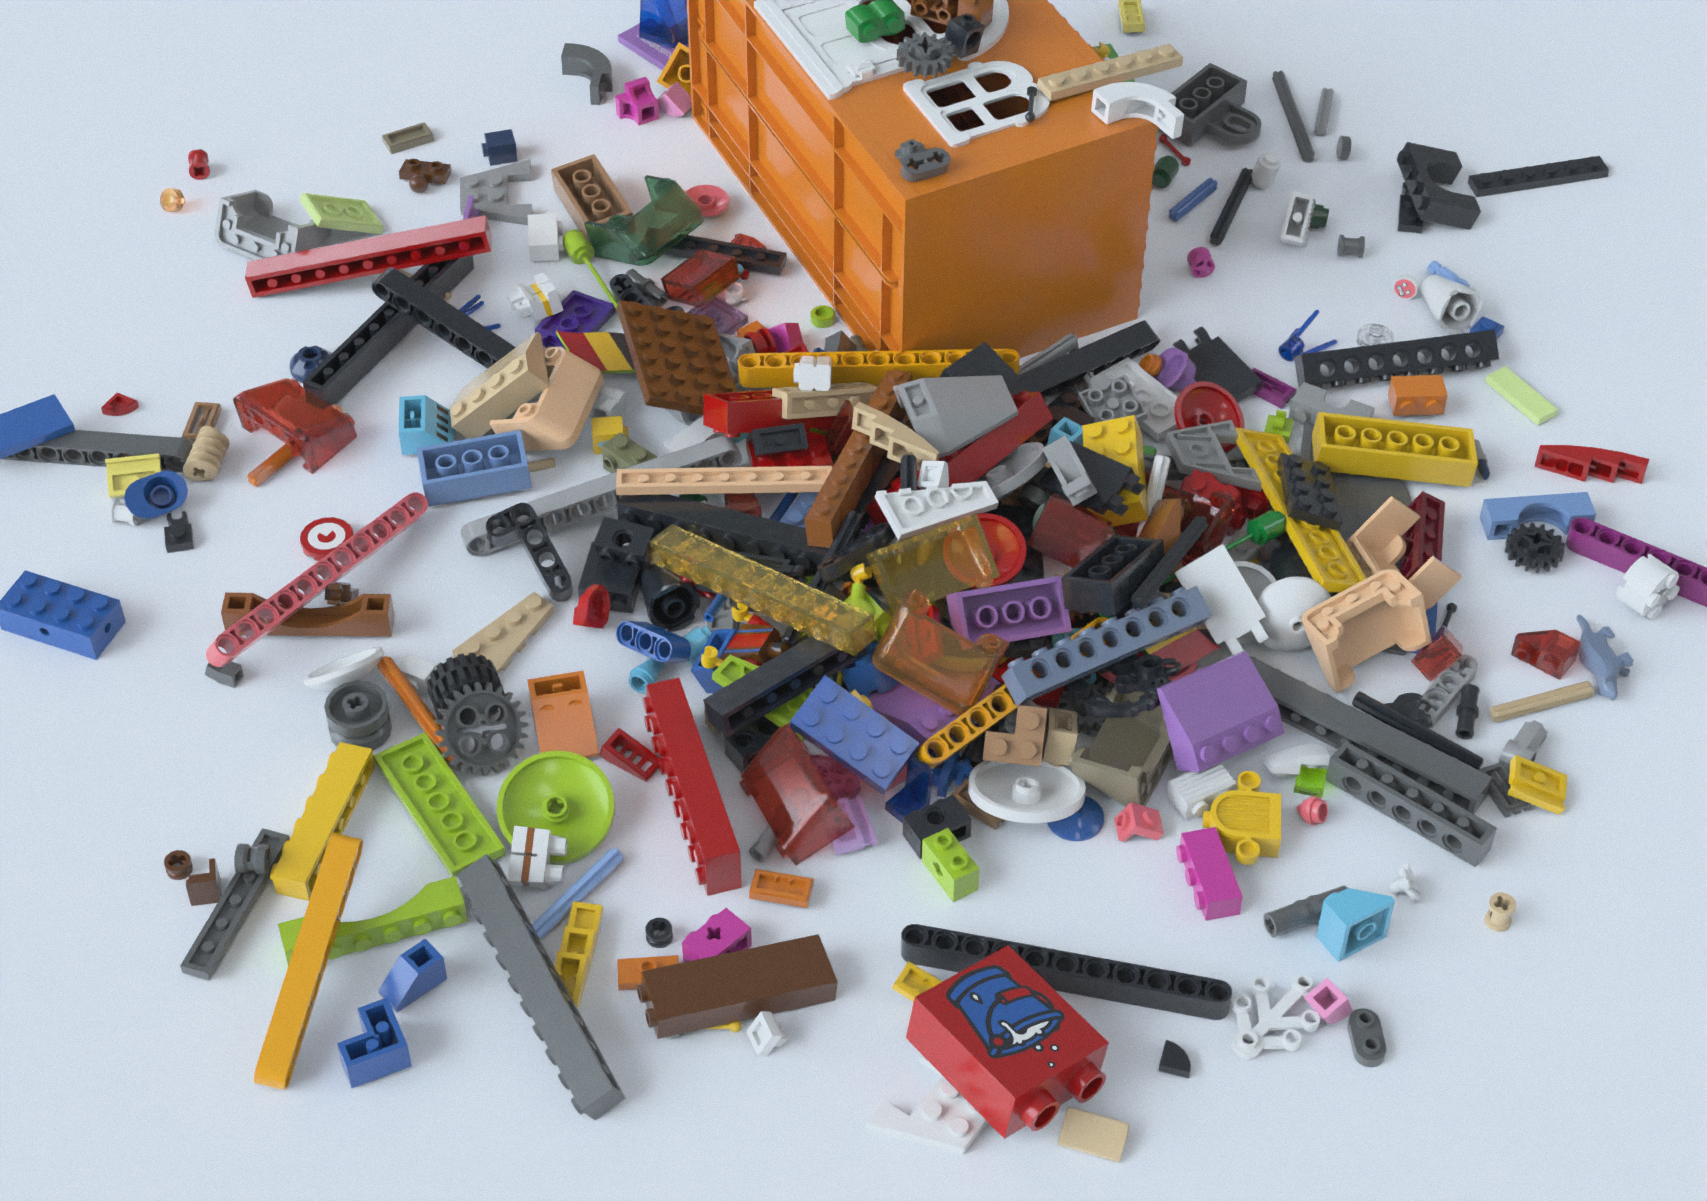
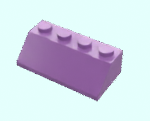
M1063 576L946 595L950 622L963 649L1071 632L1069 611L1064 606L1061 581Z

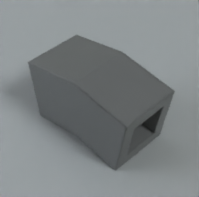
M232 661L223 667H216L210 663L206 666L205 675L232 688H236L244 677L241 664Z

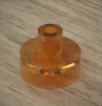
M166 188L160 195V205L166 212H179L185 204V198L179 189Z

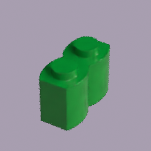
M874 0L869 5H857L845 12L846 29L860 43L872 42L882 35H894L905 28L904 11L893 0Z

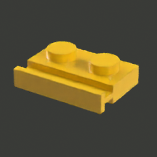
M1518 755L1510 760V790L1508 795L1560 815L1565 810L1563 802L1566 799L1567 775Z

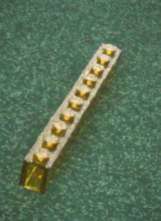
M673 524L649 541L652 559L658 566L673 571L677 575L701 584L718 594L733 599L737 603L744 604L757 612L772 617L776 621L787 624L797 631H802L815 637L817 640L830 644L838 650L855 656L877 638L872 614Z

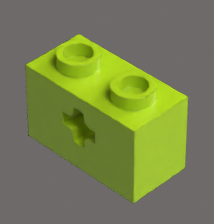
M948 828L923 839L922 862L952 902L978 891L980 868Z

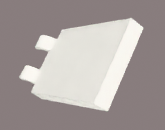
M1223 544L1174 572L1186 590L1195 586L1198 587L1213 615L1204 623L1217 645L1225 641L1232 654L1235 655L1244 651L1237 638L1250 630L1259 644L1269 638L1259 620L1266 616Z

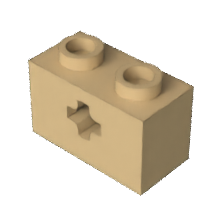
M1049 707L1043 749L1044 762H1048L1056 767L1069 766L1070 757L1075 750L1078 736L1077 712Z

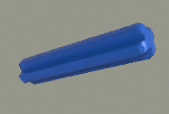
M1212 178L1205 180L1169 210L1168 217L1175 222L1179 221L1217 189V181Z

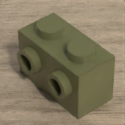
M618 433L602 445L603 468L610 473L617 472V469H626L658 458L622 433Z

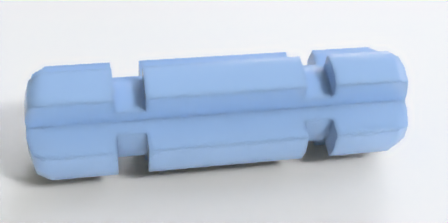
M1432 261L1427 267V271L1431 275H1439L1470 287L1467 281L1459 278L1458 275L1445 266L1442 267V264L1437 261Z

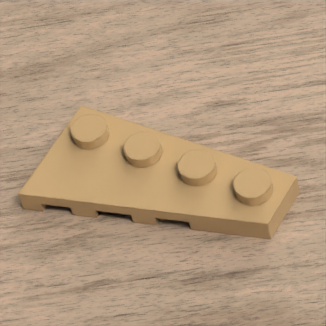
M534 591L452 650L453 658L463 653L464 656L469 653H475L476 656L483 655L487 660L490 659L493 662L497 673L501 670L504 671L509 666L510 659L517 651L521 652L526 646V640L531 635H535L554 613L553 605Z

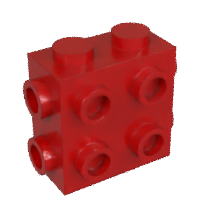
M1197 469L1191 475L1185 477L1180 491L1184 501L1196 508L1195 517L1205 516L1207 518L1206 522L1230 537H1232L1236 530L1239 531L1246 521V514L1240 492L1237 488L1230 484L1225 486L1218 482V479L1209 472L1202 473Z

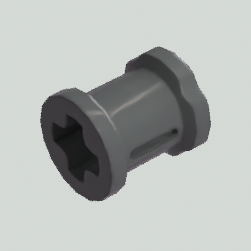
M1340 234L1337 255L1351 254L1357 255L1358 258H1363L1365 237L1347 238Z

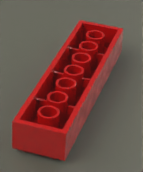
M1022 391L1017 395L1010 393L1018 410L1017 416L954 453L938 459V461H945L948 464L949 487L952 484L975 482L1054 419L1040 391L1031 393ZM917 470V481H918V477H919V473H920V471H918V470ZM901 477L891 482V487L886 490L887 493L899 492V489H901ZM874 495L872 497L873 501L865 508L876 526L880 523L888 522Z
M680 678L647 684V697L642 698L645 713L648 714L644 716L645 727L648 733L652 732L653 734L651 743L654 753L660 754L661 758H658L659 769L662 775H667L668 779H665L668 796H674L675 799L672 802L675 817H681L683 822L680 823V830L683 840H688L690 843L687 846L691 863L696 862L698 867L695 868L698 885H704L707 896L742 888L740 849Z

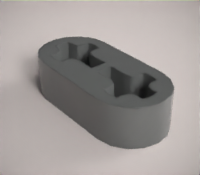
M932 148L908 155L903 159L900 171L901 176L907 181L918 182L942 175L948 170L950 156L947 151L941 148Z

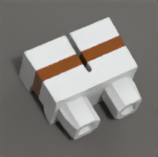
M514 826L511 848L513 855L510 856L508 881L512 888L531 886L547 889V884H562L564 866L551 865L550 858L551 855L566 856L567 839L552 835L550 830Z

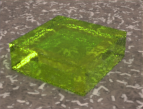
M1301 765L1300 773L1296 776L1294 793L1322 798L1327 770L1308 768Z

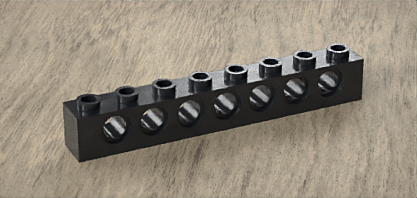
M1494 329L1306 353L1295 357L1294 361L1298 388H1300L1303 382L1322 388L1323 384H1331L1332 388L1346 386V381L1355 380L1356 384L1370 383L1371 378L1380 377V381L1391 380V376L1400 374L1416 376L1419 375V372L1428 371V375L1444 373L1443 369L1452 368V372L1467 370L1469 365H1476V369L1491 367V362L1499 360V352ZM1466 346L1473 350L1472 358L1466 354ZM1442 349L1449 353L1448 361L1442 357ZM1418 352L1425 356L1424 364L1419 362L1417 358ZM1394 355L1401 359L1400 367L1394 364ZM1370 358L1377 362L1376 370L1369 366ZM1346 361L1352 364V373L1345 370L1344 365ZM1321 364L1328 367V376H1324L1321 373Z

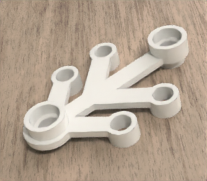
M1300 974L1294 977L1291 981L1290 991L1271 1010L1268 999L1269 979L1265 976L1254 977L1250 990L1255 995L1259 1023L1253 1029L1251 1028L1248 1015L1252 1004L1251 999L1244 994L1234 997L1232 1010L1236 1014L1239 1031L1232 1038V1048L1238 1057L1250 1060L1258 1056L1262 1049L1296 1051L1300 1048L1302 1036L1297 1030L1304 1029L1305 1031L1313 1032L1318 1029L1320 1015L1316 1011L1307 1010L1303 1012L1302 1017H1283L1297 1002H1306L1304 997L1316 987L1314 980L1309 975ZM1261 984L1264 988H1258L1256 985ZM1243 1003L1246 1007H1240L1237 1004ZM1306 1019H1312L1315 1022L1309 1023L1306 1021ZM1286 1030L1283 1037L1265 1036L1269 1031ZM1293 1038L1296 1042H1290L1287 1039Z

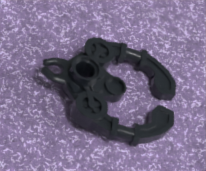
M1134 654L1096 672L1100 674L1111 671L1112 674L1118 676L1116 678V691L1118 693L1130 694L1134 691H1144V694L1139 696V701L1134 703L1129 700L1123 703H1112L1106 697L1092 696L1085 701V709L1092 715L1107 718H1134L1140 712L1152 711L1161 705L1157 688L1172 682L1169 677L1179 672L1182 664L1177 662L1175 658L1162 659L1157 655H1144L1138 659L1137 654ZM1165 665H1175V666H1174V667H1166ZM1091 674L1067 684V694L1074 700L1088 697L1089 687L1085 680L1090 679Z

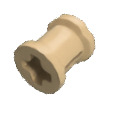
M1498 892L1490 897L1488 904L1490 909L1487 911L1484 921L1489 929L1496 932H1504L1511 925V915L1515 912L1517 904L1511 895Z

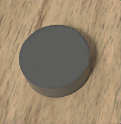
M1340 136L1336 150L1337 159L1347 160L1351 152V138L1349 136Z

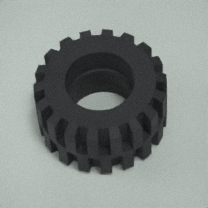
M463 653L458 654L455 658H447L445 663H440L436 666L437 670H433L430 674L431 679L427 680V690L438 719H443L444 715L439 713L438 708L446 710L448 708L444 699L447 698L454 701V690L464 694L463 685H468L473 690L475 682H480L482 690H484L488 682L492 683L493 691L497 686H502L493 662L490 659L487 660L483 655L476 656L475 653H469L465 656ZM497 705L489 709V718L499 712ZM469 708L463 709L460 713V721L466 724L472 719V712Z

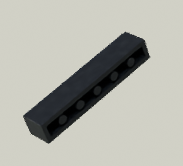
M844 617L703 699L709 722L725 736L733 735L817 685L824 675L830 677L867 655L863 632Z

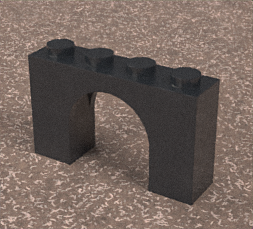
M1407 142L1398 153L1397 163L1419 219L1470 230L1481 213L1476 198L1448 191L1435 183L1453 184L1462 169L1457 152Z

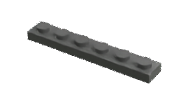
M264 828L261 829L251 847H257L260 844L270 845L271 866L269 873L263 875L257 874L255 871H249L246 874H234L180 965L182 973L210 981L270 879L271 869L275 863L279 862L282 856L283 845L287 840H290L289 835Z

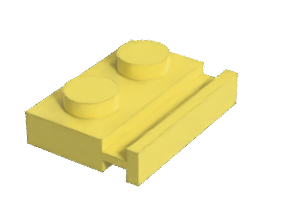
M159 453L105 459L110 499L124 497L125 491L131 483L161 472Z

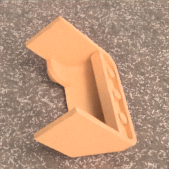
M562 347L543 348L549 386L543 390L538 403H525L518 408L513 419L491 420L489 425L495 434L521 430L525 451L562 450L571 447L578 440L604 383V376L597 367Z
M1392 496L1345 542L1366 578L1386 569H1393L1401 573L1395 563L1402 558L1406 550V543L1402 535L1420 518L1416 512ZM1432 556L1408 581L1422 593L1425 610H1428L1462 576Z

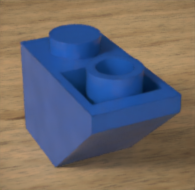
M426 939L422 940L399 956L380 986L379 994L383 998H388L391 1007L396 1012H399L447 979L444 957Z

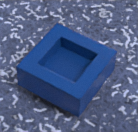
M1482 316L1470 329V332L1495 329L1496 339H1498L1503 334L1505 326Z

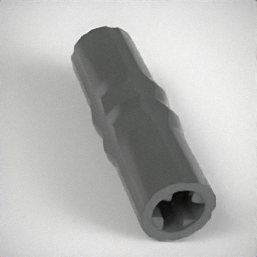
M1342 885L1317 895L1308 896L1302 900H1296L1292 904L1265 913L1263 919L1268 934L1275 938L1299 928L1309 927L1313 923H1319L1325 898L1334 892L1339 893L1348 887Z

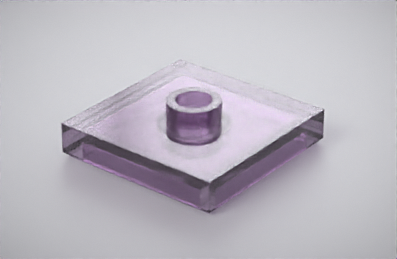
M712 294L687 312L713 318L717 332L732 335L748 323V316Z

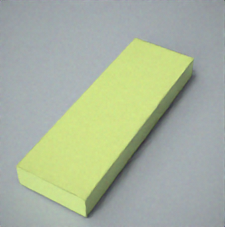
M1506 366L1486 376L1485 382L1536 425H1540L1557 415L1558 409Z

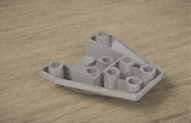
M1002 375L921 378L893 386L900 407H905L914 432L923 437L939 452V458L954 453L1018 415V410Z

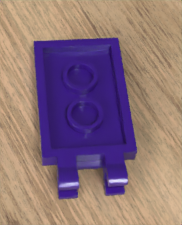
M573 290L561 302L564 311L546 317L535 328V333L539 332L541 334L543 348H547L549 344L565 349L556 334V330L572 333L598 332L616 313V309L612 303Z

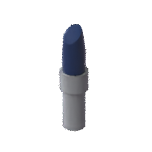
M1475 439L1477 468L1481 477L1487 480L1490 476L1487 465L1488 461L1485 453H1483L1480 441Z

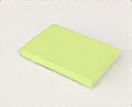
M302 193L300 202L317 227L382 234L384 226L366 200Z

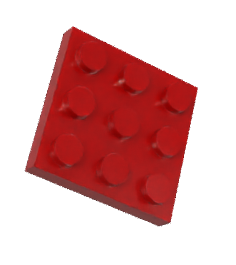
M815 432L806 433L809 446L807 451L758 458L755 456L753 443L745 441L751 467L832 466L833 468L834 464L823 434Z

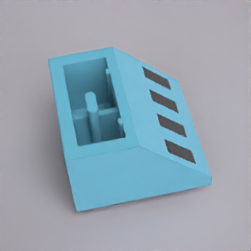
M426 395L399 397V439L402 455L417 454V448L454 442V428L451 427L449 409Z

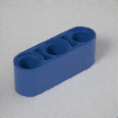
M622 621L617 626L616 638L621 645L659 662L683 663L691 655V645L687 639L651 623Z

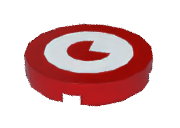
M324 517L314 520L305 526L300 534V545L306 556L309 555L314 557V560L319 561L352 537L354 532L346 521L335 517Z

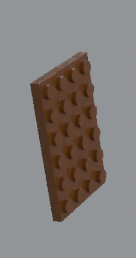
M619 301L616 309L647 406L703 415L704 394L738 392L713 318L706 315L690 314L681 310L664 309L660 306L643 305L634 301Z

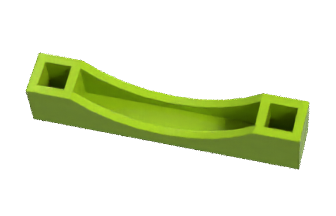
M456 876L426 884L412 899L389 913L366 920L340 922L329 959H336L342 955L365 951L375 946L395 943L401 939L424 935L434 930L454 927L460 923L467 922L465 903ZM304 917L278 923L288 965Z

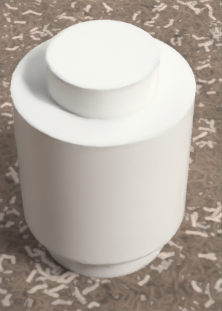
M1263 153L1259 156L1251 174L1252 183L1256 187L1266 189L1269 185L1273 184L1281 166V161L1275 154Z

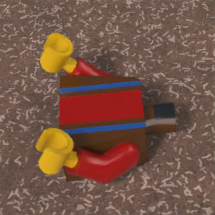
M739 599L737 600V607L740 610L732 607V617L737 622L746 620L748 623L740 626L720 658H718V650L715 647L706 646L704 654L701 655V663L704 668L712 669L716 666L719 667L729 655H732L760 667L791 647L788 642L782 641L780 632L757 614L751 615L748 612L747 602Z

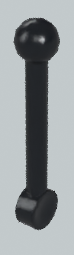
M1030 86L1027 88V95L1029 96L1028 113L1025 115L1027 122L1035 120L1033 108L1037 88Z
M1449 603L1446 606L1447 614L1440 632L1435 638V646L1437 647L1444 645V634L1452 614L1457 611L1455 603Z

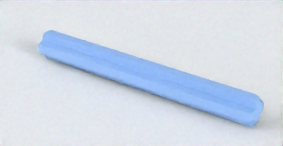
M617 848L610 849L532 924L540 940L571 911L573 901L581 902L623 861L624 857Z

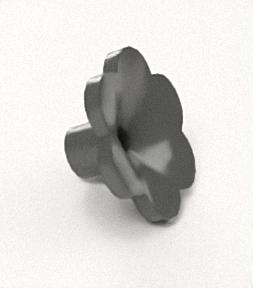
M911 139L900 145V148L895 151V157L900 159L902 164L906 156L927 149L924 148L921 142Z

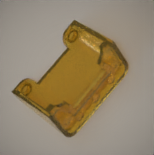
M977 513L865 555L893 616L899 615L900 619L917 614L915 608L946 597V595L973 586H977V589L994 585L992 579L1000 577Z

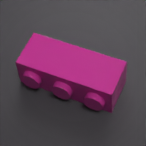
M1216 827L1181 833L1180 845L1176 846V854L1179 863H1183L1185 866L1187 885L1193 887L1194 902L1197 910L1202 911L1205 921L1240 915L1243 896Z

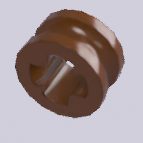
M175 850L164 858L167 876L173 880L185 879L193 871L190 855L186 851Z

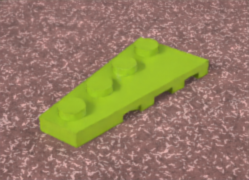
M729 655L712 673V680L725 687L759 666ZM808 689L766 714L765 717L803 743L805 738L790 728V721L814 689Z

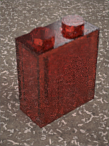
M700 249L663 276L661 281L665 292L669 294L668 300L701 308L739 280L741 276L738 264L733 256Z
M1053 493L1027 545L1074 568L1113 535L1114 531L1109 529L1113 522L1078 504L1073 506L1070 500Z

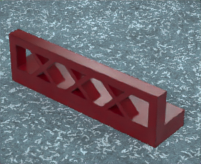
M1424 491L1408 506L1420 518L1403 534L1406 550L1401 558L1400 572L1407 580L1432 556L1442 562L1445 502Z

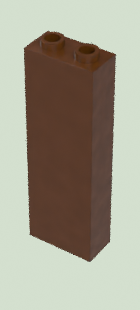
M817 934L642 971L641 984L637 985V993L640 1003H645L647 1007L645 1010L647 1025L649 1028H654L657 1039L756 1018L761 1011H769L775 1014L835 1001L838 981L821 938Z

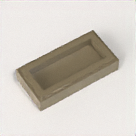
M425 122L382 135V142L390 154L434 141V135Z

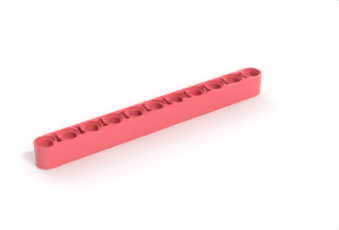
M418 492L408 494L218 635L206 651V658L209 663L216 667H223L229 664L323 593L329 584L339 581L412 526L428 509L426 497ZM279 603H281L282 605H284V607H285L286 609L282 608V607L279 605ZM259 617L264 619L266 623L260 621ZM239 632L243 633L246 638H243ZM219 647H222L227 654L220 651Z

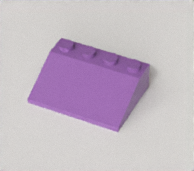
M1246 651L1239 652L1157 688L1177 770L1190 772L1204 771L1285 733L1278 705Z
M933 660L924 666H916L914 671L906 668L901 672V680L897 685L881 694L877 690L868 699L872 703L874 711L884 716L892 724L918 741L920 747L931 736L992 694L995 685L1001 683L984 669H957L942 665ZM949 733L950 738H952L954 734ZM927 748L929 755L934 752L932 749Z

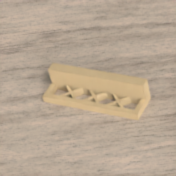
M866 382L831 384L828 391H816L815 388L812 391L800 390L799 386L772 388V396L782 399V418L784 419L852 415L854 406L858 402L868 405L878 386Z

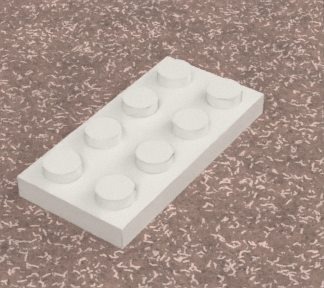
M1126 358L1101 372L1108 375L1111 380L1126 375L1148 413V418L1139 422L1138 425L1155 440L1163 439L1166 437L1167 432L1178 430L1174 417V406L1177 396L1130 358Z

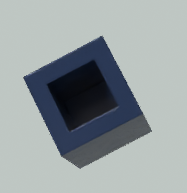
M512 129L484 133L485 143H481L483 157H488L490 166L518 162L516 142Z

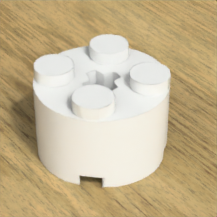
M1648 554V559L1642 556L1624 575L1623 578L1627 582L1624 588L1618 587L1616 596L1642 616L1653 620L1660 614L1662 605L1666 600H1672L1679 592L1680 587L1676 585L1679 578L1678 572L1651 554Z

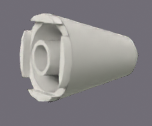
M1431 275L1422 283L1421 292L1439 326L1444 331L1451 334L1465 332L1463 329L1469 325L1471 327L1474 326L1481 317L1484 306L1480 294L1476 290L1439 275Z

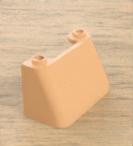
M1386 569L1370 576L1308 609L1302 615L1303 628L1328 685L1336 694L1354 683L1355 674L1351 669L1353 666L1394 644H1397L1405 651H1417L1432 643L1422 593L1401 573L1393 569Z

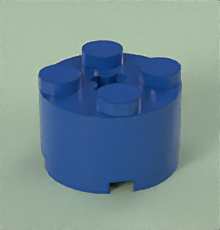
M870 638L865 639L868 654L840 670L849 693L856 690L860 695L870 697V691L878 689L879 694L900 682V675L902 674L889 640L872 642Z

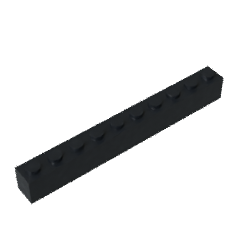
M473 255L425 264L411 279L441 299H444L447 292L450 293L474 269ZM385 302L303 381L306 404L323 412L331 405L337 404L418 323Z
M670 494L623 495L617 502L618 520L655 528L658 535L714 549L719 548L789 559L793 566L802 565L806 568L805 572L816 574L817 566L822 563L829 549L808 546L806 528ZM881 548L859 563H864L865 568L870 567L872 577L863 581L866 587L870 586L881 568ZM850 570L836 578L837 580L855 583L851 577Z

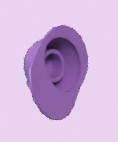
M1172 347L1160 354L1162 368L1153 378L1163 386L1175 391H1182L1188 385L1196 382L1194 377L1197 367L1188 358L1187 353Z

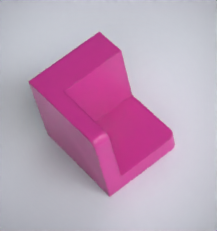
M782 323L768 329L774 339L777 353H783L803 342L799 323Z

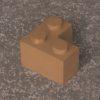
M1018 705L1015 734L986 731L983 760L1042 767L1048 709Z

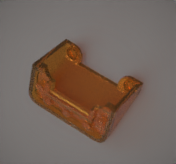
M909 586L875 649L872 662L881 672L954 714L962 715L979 702L990 685L1010 643L997 635L989 633L981 635L976 643L970 641L927 616L926 613L930 607L929 599L922 592Z

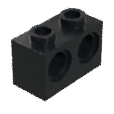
M763 716L729 737L724 735L725 755L744 776L790 752L791 735Z

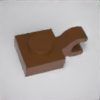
M335 582L334 584H329L328 588L325 589L324 600H327V604L340 605L342 602H348L359 597V589L351 588L350 583Z

